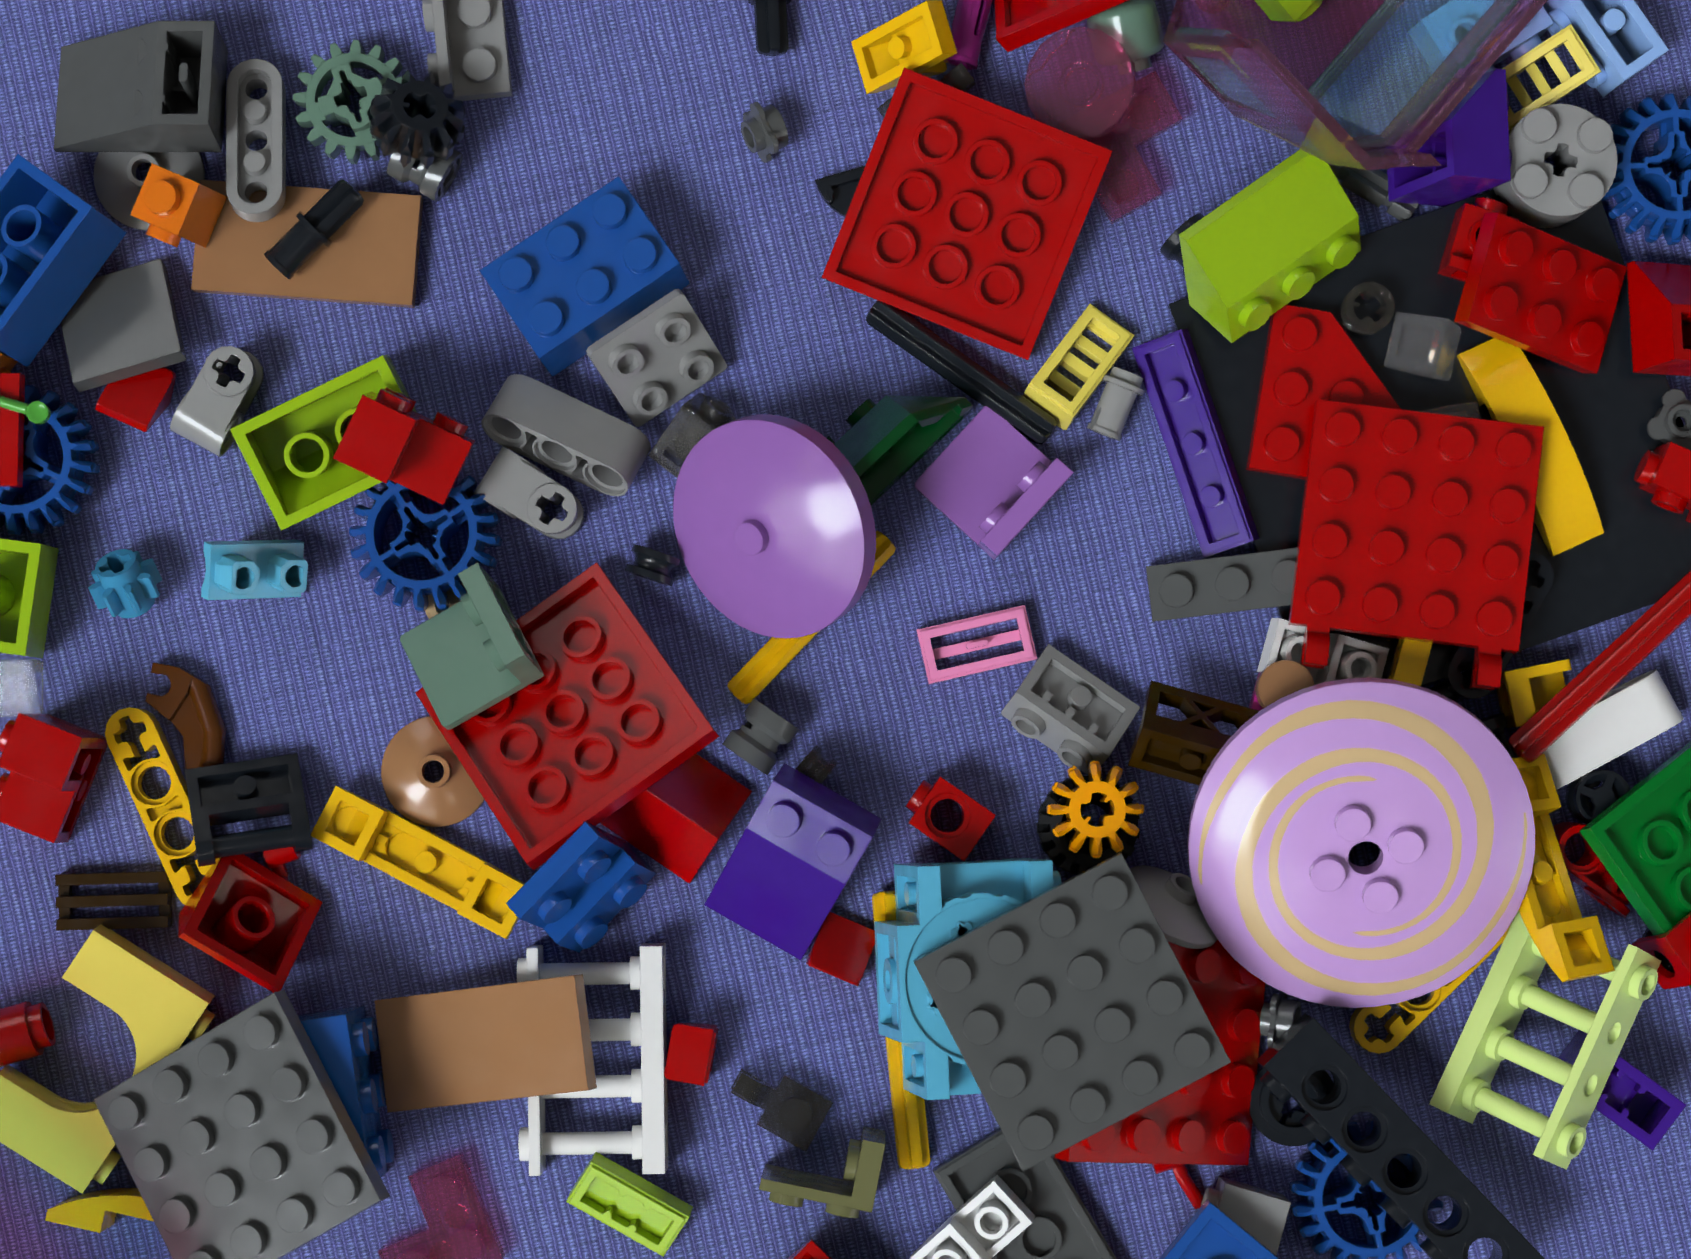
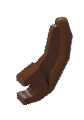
M153 663L151 673L166 675L171 682V688L163 696L147 693L145 701L171 721L183 736L185 769L224 764L226 727L211 686L185 668Z

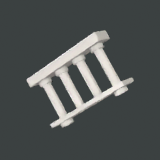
M643 943L640 946V956H630V962L544 963L543 945L529 946L526 948V958H518L517 982L583 974L584 985L630 984V990H640V1012H631L630 1018L589 1019L591 1041H631V1046H641V1069H632L631 1075H595L597 1088L592 1090L528 1097V1127H520L519 1160L529 1161V1176H541L546 1169V1155H591L595 1152L600 1154H632L633 1160L642 1159V1174H665L668 1169L667 1078L664 1075L667 1060L666 943ZM631 1097L632 1103H642V1125H632V1131L545 1132V1099Z

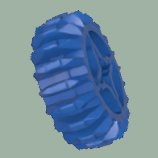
M1665 94L1660 99L1659 105L1652 98L1648 97L1638 104V112L1627 108L1619 115L1621 125H1610L1617 150V171L1613 184L1601 200L1614 197L1617 203L1609 211V218L1616 219L1624 213L1630 217L1625 224V233L1632 234L1644 225L1646 242H1655L1663 231L1667 244L1676 245L1681 241L1683 233L1691 241V210L1683 211V199L1688 196L1689 182H1691V149L1687 145L1685 135L1691 138V96L1684 99L1679 107L1674 94ZM1658 129L1659 140L1654 143L1653 156L1644 157L1639 162H1631L1633 147L1639 136L1644 132ZM1667 160L1672 161L1670 167L1676 165L1679 172H1683L1673 180L1669 178L1671 172L1665 174L1662 167L1657 168ZM1636 184L1645 185L1655 194L1656 205L1648 201L1641 194Z
M33 385L25 386V403L30 404L34 401H41L50 408L51 416L44 424L39 425L29 421L27 426L24 425L23 453L32 459L31 462L42 466L43 471L28 467L27 470L23 468V487H0V528L6 523L8 534L16 536L21 535L25 524L32 534H43L45 517L53 526H63L65 521L61 508L64 507L70 512L78 514L82 511V506L73 498L78 491L86 495H92L94 492L92 485L82 482L84 473L98 474L100 471L98 464L85 461V455L93 454L99 450L98 443L93 440H80L92 429L90 422L84 419L73 422L78 412V407L75 404L67 402L59 407L60 395L58 393L48 390L40 398L39 389ZM50 426L56 431L62 445V468L52 463L48 457L47 449L51 437L47 433ZM47 480L54 483V486L41 498L27 504L14 505L18 495L25 496L30 485L36 481Z
M467 476L457 486L454 485L449 495L459 505L450 511L444 508L434 514H425L416 506L411 497L420 495L419 493L393 481L385 483L388 489L383 494L375 487L365 490L367 496L374 500L375 503L371 509L364 505H356L354 508V513L367 520L366 526L355 525L350 527L349 535L359 540H366V544L352 549L351 556L355 560L371 559L370 562L361 568L359 575L366 581L381 575L373 589L377 595L383 597L396 586L392 603L397 607L403 608L411 594H413L415 610L425 612L429 604L428 595H433L437 607L440 610H446L449 608L447 591L453 590L459 599L460 596L467 593L465 587L461 584L462 581L458 573L477 562L488 568L496 567L497 560L490 554L484 553L483 550L484 546H501L502 538L494 533H485L484 529L496 526L500 523V518L495 512L480 514L490 503L483 500L485 495L481 493L470 498L478 484L472 476ZM398 508L397 511L403 521L402 531L394 541L389 543L391 548L384 552L383 534L385 525L392 512ZM413 515L431 530L438 529V534L432 536L436 539L433 547L438 553L439 558L422 544L413 543L414 538H420L415 534L419 527L414 521ZM468 520L469 539L467 548L461 560L454 566L448 551V544L451 537L461 530L460 525ZM426 558L436 568L440 577L430 580H412L398 575L393 570V567L402 561L408 564L415 559Z
M1351 1119L1347 1124V1134L1350 1140L1354 1141L1365 1139L1373 1129V1119L1368 1120L1364 1136H1361V1131L1356 1121ZM1332 1139L1328 1141L1330 1146L1325 1150L1314 1141L1307 1144L1308 1150L1317 1159L1313 1165L1305 1160L1298 1159L1296 1161L1295 1168L1301 1173L1308 1175L1307 1182L1291 1181L1289 1189L1297 1195L1306 1196V1199L1290 1205V1210L1294 1216H1310L1297 1229L1304 1238L1318 1234L1311 1246V1249L1320 1256L1333 1247L1330 1259H1348L1350 1254L1351 1259H1368V1257H1371V1259H1387L1386 1255L1390 1253L1394 1259H1408L1407 1254L1402 1248L1407 1243L1416 1250L1423 1251L1419 1246L1423 1240L1416 1235L1419 1230L1412 1222L1405 1229L1396 1224L1391 1230L1383 1234L1386 1231L1385 1215L1387 1212L1379 1204L1387 1196L1372 1181L1368 1185L1378 1192V1196L1376 1199L1370 1198L1374 1203L1367 1207L1368 1212L1359 1202L1354 1200L1356 1192L1362 1194L1358 1189L1361 1185L1349 1173L1341 1186L1330 1189L1327 1195H1323L1328 1176L1346 1156V1153ZM1410 1154L1396 1155L1394 1158L1401 1165L1406 1178H1408L1413 1169V1161ZM1392 1177L1389 1178V1180L1392 1181V1182H1400V1181L1405 1180V1179H1402V1180H1397V1181H1396V1180H1394ZM1435 1198L1429 1204L1428 1211H1441L1443 1209V1202ZM1337 1211L1340 1215L1356 1214L1359 1225L1364 1229L1366 1240L1351 1239L1338 1234L1331 1228L1325 1213Z

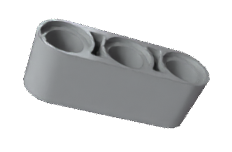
M513 374L507 377L481 421L485 433L498 444L609 496L619 497L625 495L651 450L647 436L631 424L522 374Z

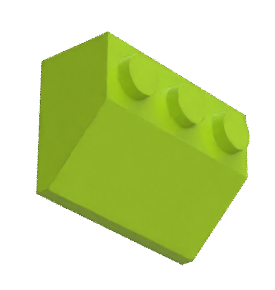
M1309 142L1179 234L1189 305L1231 343L1247 332L1259 329L1272 314L1292 300H1298L1305 296L1314 284L1335 269L1347 266L1356 254L1361 251L1359 215L1319 147L1313 142Z
M389 354L373 359L230 429L281 531L382 482L333 459V456L363 394L372 391L378 394L380 389L388 387L410 397Z

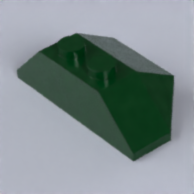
M886 395L877 404L869 398L846 419V422L852 427L837 442L830 436L827 439L841 451L852 465L862 482L872 506L971 412L973 405L965 397Z

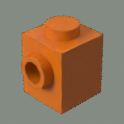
M152 163L130 215L149 223L146 234L174 247H178L181 238H184L206 248L227 196Z

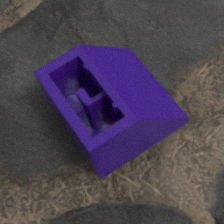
M1496 68L1431 97L1386 147L1389 202L1419 203L1421 205L1445 207L1511 181L1512 152L1509 149L1508 127L1510 101L1507 93L1506 69Z

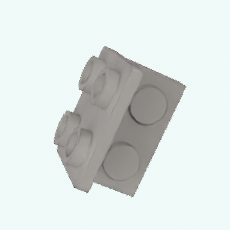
M674 289L590 345L586 350L589 359L636 427L642 426L727 368L725 360L680 289Z

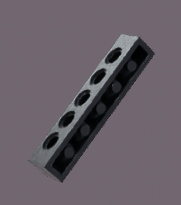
M1304 1013L1256 1060L1267 1071L1260 1078L1261 1082L1283 1104L1292 1097L1307 1113L1300 1120L1303 1126L1323 1146L1332 1139L1346 1153V1156L1339 1163L1363 1188L1372 1181L1387 1196L1379 1205L1400 1227L1405 1229L1411 1222L1426 1237L1419 1246L1431 1259H1468L1470 1245L1479 1238H1490L1493 1249L1489 1259H1545L1312 1016ZM1329 1070L1334 1079L1331 1093L1322 1099L1310 1098L1307 1092L1309 1077L1316 1071ZM1359 1112H1369L1373 1118V1129L1370 1135L1363 1140H1350L1347 1134V1124L1350 1118ZM1399 1154H1410L1413 1161V1169L1410 1176L1400 1182L1390 1181L1387 1175V1167L1390 1160ZM1439 1196H1450L1453 1203L1450 1217L1441 1223H1430L1427 1215L1429 1204Z

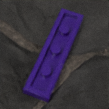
M1188 329L1177 330L1132 348L1142 378H1144L1143 382L1203 557H1209L1260 539Z

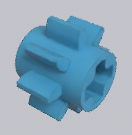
M118 549L109 552L99 559L95 570L91 572L95 583L88 587L97 608L103 609L107 607L112 617L117 615L127 619L138 617L150 610L155 603V598L160 596L156 584L162 581V577L154 560L151 558L143 561L139 551L133 552L128 549Z

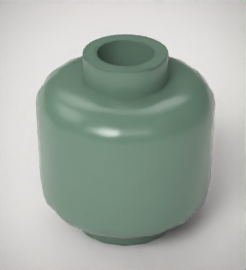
M1129 0L1087 18V26L1097 62L1106 67L1118 65L1120 75L1131 74L1152 67L1150 56L1160 52L1165 45V37L1154 0Z

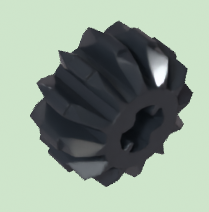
M409 70L402 76L401 84L387 78L386 82L382 85L381 95H375L371 102L370 114H372L373 119L370 122V133L372 138L381 140L380 149L383 157L397 152L400 153V162L403 168L411 162V158H419L426 169L433 164L434 156L448 161V158L453 154L454 145L459 144L463 140L465 126L463 125L465 115L463 101L453 99L455 91L453 90L452 83L439 87L435 86V78L432 71L424 77V81H416Z

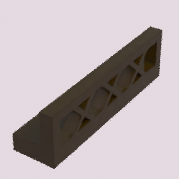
M1151 680L1146 693L1141 724L1131 748L1128 766L1200 786L1203 776L1214 757L1231 737L1221 733L1213 723L1223 721L1234 724L1239 729L1259 711ZM1158 703L1180 709L1187 719L1176 721L1157 715Z

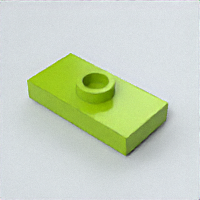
M597 1152L594 1153L566 1200L572 1206L663 1257L689 1219L693 1209L692 1205Z

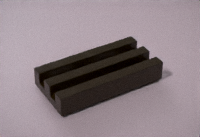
M166 871L55 875V886H58L56 908H59V919H56V931L94 930L100 924L108 929L163 928L172 926V887ZM158 883L159 894L72 896V885ZM159 905V915L72 918V908Z

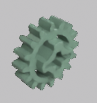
M359 40L352 41L350 53H343L336 43L330 44L332 58L325 61L320 56L314 54L311 56V60L317 68L314 74L299 72L297 76L307 87L306 92L293 94V101L298 106L307 110L296 116V121L301 128L314 127L309 132L307 139L314 147L327 141L325 153L333 160L342 150H345L346 157L351 164L358 163L361 151H367L374 162L380 160L378 146L381 145V140L372 138L370 133V122L373 119L372 114H370L371 102L375 95H381L382 85L386 82L387 78L401 84L402 77H396L400 74L403 66L396 57L383 63L385 52L377 44L370 50L368 55L365 54ZM354 68L371 70L379 74L382 79L379 80L378 77L367 80L357 75ZM333 77L334 80L327 95L321 96L325 85ZM349 83L362 97L359 100L361 122L354 112H351L348 108L351 104ZM332 125L334 128L345 125L354 131L356 137L339 135L326 126Z

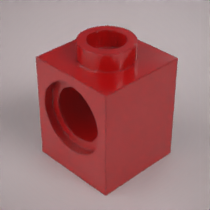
M941 776L937 778L933 785L923 780L905 806L913 812L908 820L909 824L962 861L966 860L996 816ZM943 799L956 801L960 805L963 814L960 825L949 832L936 829L931 821L933 806Z

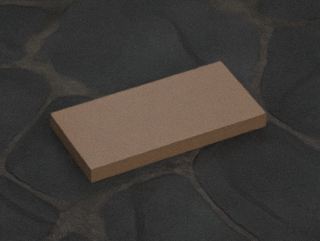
M200 180V184L227 196L226 181ZM286 186V199L283 208L275 217L264 222H250L239 217L233 210L227 197L206 248L195 243L191 290L197 293L415 308L423 198L421 195L358 191L364 199L363 205L329 238L332 244L329 247L323 244L294 273V276L288 279L270 263L264 253L270 250L299 221L296 215L300 211L306 214L330 189ZM262 190L255 191L249 197V201L260 202L266 197L267 192Z
M583 974L374 1001L387 1113L587 1091L597 1088Z

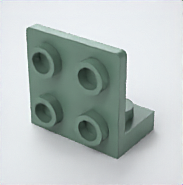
M478 562L458 573L467 591L466 594L460 596V602L409 630L400 637V642L441 725L447 730L453 729L545 676L500 587Z

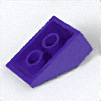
M784 763L747 825L704 905L801 960L871 842L882 818Z

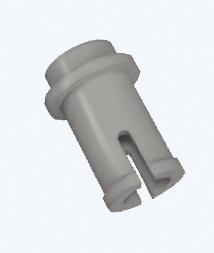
M1113 366L1110 375H1105L1102 381L1106 382V385L1087 428L1103 436L1120 441L1121 433L1137 395L1143 396L1145 392L1140 389L1144 378Z

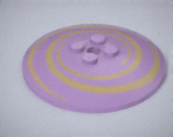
M1348 678L1323 682L1303 688L1280 698L1246 721L1226 741L1203 776L1193 803L1188 830V862L1194 892L1207 924L1228 953L1251 974L1288 995L1313 1003L1348 1008L1378 1007L1418 998L1443 987L1476 965L1504 935L1516 916L1529 885L1535 855V824L1527 788L1513 759L1490 728L1460 704L1435 691L1411 683L1380 678ZM1368 841L1380 847V854L1377 860L1368 866H1356L1348 860L1350 850L1360 842Z

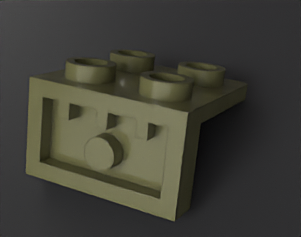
M863 1126L861 1140L850 1138L843 1179L765 1164L759 1190L770 1192L769 1200L781 1205L802 1207L804 1199L826 1203L825 1212L840 1217L859 1218L860 1210L872 1213L886 1145L885 1130Z

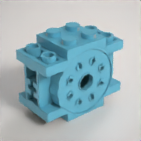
M1033 858L894 864L896 920L874 921L879 1034L902 1043L904 1090L926 1100L950 1099V1095L982 1094L913 960L1061 884L1060 874L1058 871H1053V860Z

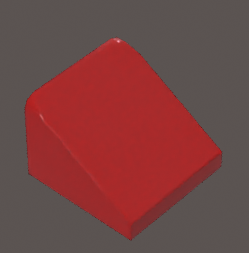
M163 367L109 383L97 401L95 410L143 432H147L169 406L176 374L172 370Z
M829 912L818 931L806 964L855 986H859L875 945V930Z
M677 1023L673 1026L664 1071L665 1078L701 1086L708 1083L711 1077L719 1031L716 1028L717 1025Z

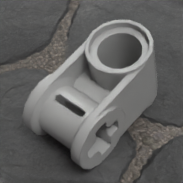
M224 346L212 351L206 358L191 389L178 405L170 424V430L219 457L223 456L235 440L230 429L243 423L244 416L262 385L264 373L259 359L253 354L233 346ZM228 363L238 365V369L245 373L240 383L236 381L229 382L230 377L223 373Z
M503 446L473 493L474 495L478 493L484 494L483 500L490 503L491 506L513 519L518 518L553 539H566L573 536L581 528L584 520V509L577 497L566 487L544 475L545 472ZM549 502L557 506L562 502L563 509L568 512L563 521L554 518L549 523L550 517L544 512Z

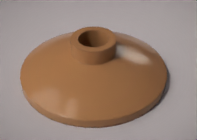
M431 716L420 718L407 724L389 742L382 759V784L390 803L405 818L424 826H449L471 816L484 802L485 799ZM433 760L440 762L444 768V775L438 782L429 781L424 773L425 766Z

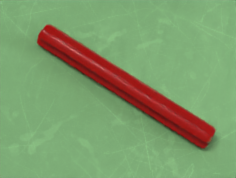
M1691 571L1509 737L1508 744L1518 757H1522L1528 763L1535 761L1691 617Z

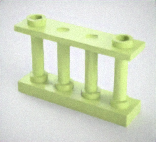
M1518 910L1429 1105L1473 1124L1477 1113L1480 1111L1493 1115L1540 1138L1533 1155L1567 1170L1571 1159L1581 1152L1585 1144L1586 1126L1643 1001L1647 1000L1656 988L1658 981L1657 970L1661 960L1631 944H1628L1621 961L1611 957L1615 971L1598 975L1611 981L1596 1013L1538 987L1537 981L1546 961L1532 940ZM1531 1008L1587 1033L1574 1065L1515 1039L1514 1032L1524 1010ZM1507 1059L1564 1086L1550 1117L1491 1090V1082L1501 1061Z

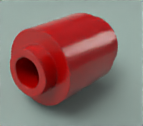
M24 1001L0 1009V1067L43 1054L44 1048L55 1045L56 1036L53 1021L48 1008L43 1002L32 1005L29 1001Z

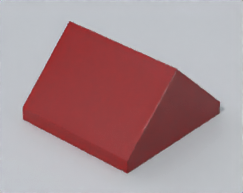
M696 753L600 823L690 884L752 791Z
M244 854L217 858L215 860L216 864L211 866L179 913L178 937L272 993L281 991L323 902Z

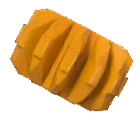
M1099 761L1089 762V781L1086 782L1080 770L1076 766H1072L1067 769V773L1075 788L1071 790L1058 782L1052 785L1051 790L1055 794L1067 799L1065 805H1047L1046 812L1050 815H1066L1067 820L1057 824L1052 829L1054 836H1063L1072 829L1076 831L1069 841L1068 849L1077 853L1081 849L1086 837H1090V855L1093 858H1100L1103 851L1102 838H1106L1114 852H1120L1124 849V846L1116 831L1121 829L1131 836H1137L1139 833V828L1135 824L1124 820L1126 813L1136 815L1144 813L1143 804H1126L1124 798L1134 794L1139 789V786L1136 782H1129L1117 789L1115 785L1123 772V769L1119 766H1113L1109 770L1104 782L1101 781V765ZM1092 793H1100L1103 796L1099 801L1109 802L1110 811L1109 814L1100 816L1099 825L1092 826L1088 824L1091 817L1085 815L1082 817L1081 804L1090 803Z

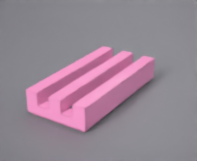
M1025 605L916 630L928 684L1037 660ZM1009 620H1017L1018 630L932 649L931 638ZM1012 642H1022L1024 651L937 670L935 660Z

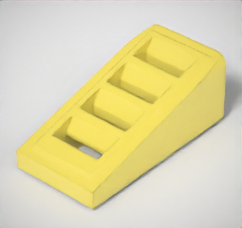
M1572 24L1502 68L1506 69V82L1523 107L1514 114L1509 106V131L1530 111L1554 104L1602 72ZM1562 44L1566 46L1581 70L1572 77L1555 52V49ZM1543 57L1546 58L1561 82L1560 85L1553 89L1536 64ZM1525 69L1542 95L1535 101L1531 99L1517 77Z
M1089 304L1028 384L1023 396L1054 417L1059 428L1067 430L1099 387L1103 377L1109 373L1135 335ZM1086 328L1112 346L1108 353L1082 335ZM1073 347L1097 363L1098 367L1093 369L1072 354L1070 350ZM1059 365L1083 381L1085 384L1082 388L1057 371Z

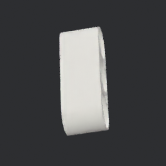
M1657 669L1646 672L1608 692L1542 753L1545 754L1556 790L1684 720Z

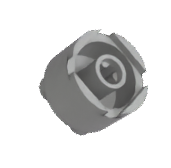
M1570 104L1546 105L1530 111L1509 131V149L1512 152L1511 181L1493 187L1496 196L1499 195L1502 202L1508 206V212L1514 218L1527 225L1539 228H1553L1575 220L1596 205L1613 184L1618 161L1613 131L1610 125L1591 112ZM1548 157L1555 159L1556 166L1561 167L1562 172L1558 176L1553 175V165L1544 163Z

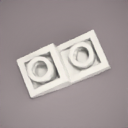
M1271 618L1257 672H1262L1269 665L1281 660H1291L1300 663L1305 627L1288 625L1289 621L1281 618ZM1330 633L1328 666H1324V669L1305 668L1312 675L1315 685L1348 678L1381 679L1389 649L1345 635Z
M996 1175L950 1216L909 1259H992V1257L1033 1223L1035 1215L1008 1185Z

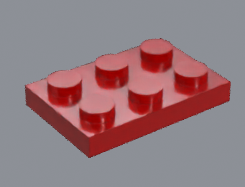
M1484 213L1454 322L1580 373L1597 374L1627 267L1502 213Z

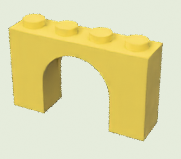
M102 924L92 931L62 976L63 979L112 1009L127 1024L136 1048V1063L132 1076L180 1049L187 1038L193 1041L202 1036L215 1017L214 1013L207 1010V1007L215 997L214 994ZM6 1065L0 1071V1143L82 1194L92 1180L103 1185L118 1163L121 1155L113 1151L116 1144L95 1102L83 1103L62 1098L10 1065Z

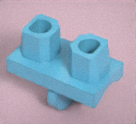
M300 540L204 542L203 552L206 572L201 587V597L206 600L301 597V593H304L307 588L308 563L303 559L304 542Z

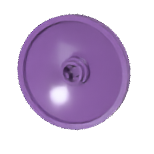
M756 414L733 420L712 430L687 455L680 469L674 491L673 521L675 535L682 558L691 577L716 609L739 626L760 635L774 638H798L826 628L845 616L855 606L863 595L872 575L876 554L875 522L867 493L859 476L832 442L813 428L797 420L772 414Z

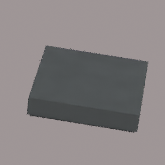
M161 258L93 278L61 321L72 381L79 392L187 360L167 268Z

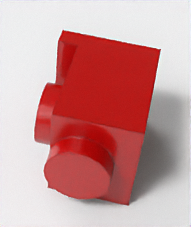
M1479 197L1475 199L1474 205L1465 203L1457 209L1437 274L1465 282L1477 241L1476 231L1481 227L1484 213L1499 212L1506 215L1508 206L1497 200Z
M1673 442L1656 447L1654 452L1648 450L1637 467L1634 481L1640 483L1639 489L1653 494L1651 502L1656 506L1678 514H1683L1685 509L1689 510L1685 521L1691 523V450Z

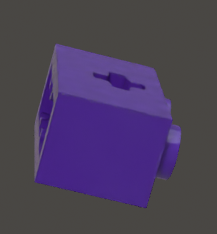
M1578 1030L1558 1058L1574 1065L1587 1033ZM1618 1056L1595 1109L1653 1151L1686 1107V1104Z

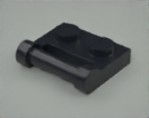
M297 753L185 769L198 867L216 864L215 858L293 846L295 847V852L313 849ZM290 815L291 824L217 836H212L210 826Z

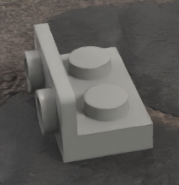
M422 0L426 32L435 33L436 53L427 54L428 74L432 71L435 78L434 85L438 87L452 83L453 90L455 91L453 99L460 101L513 96L504 0Z
M1048 644L1015 694L1005 705L1001 714L1011 721L1012 726L1020 734L1028 738L1037 739L1056 752L1059 759L1068 767L1076 766L1080 771L1082 770L1088 774L1090 761H1099L1100 765H1102L1111 755L1139 711L1140 706Z

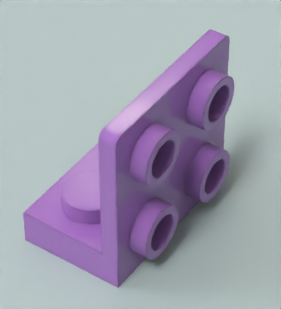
M984 406L916 480L915 488L995 560L1074 472L1058 458L1053 462L1049 460L1007 420L987 406Z

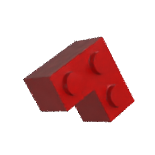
M388 387L380 389L378 394L373 391L363 394L333 459L384 483L389 481L398 483L444 505L475 443V440L465 436L469 426L440 412H437L434 420H431L413 411L416 404L415 400Z
M18 713L16 721L9 720L0 735V752H2L0 767L10 771V774L5 772L0 777V822L51 843L69 842L108 746L106 737L49 714Z

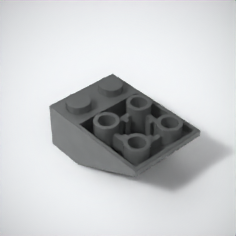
M155 21L62 46L54 137L55 152H222L228 49L215 21Z

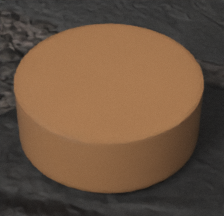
M1281 660L1269 665L1260 673L1256 682L1255 692L1260 706L1264 709L1282 697L1315 684L1312 675L1303 665L1291 660Z

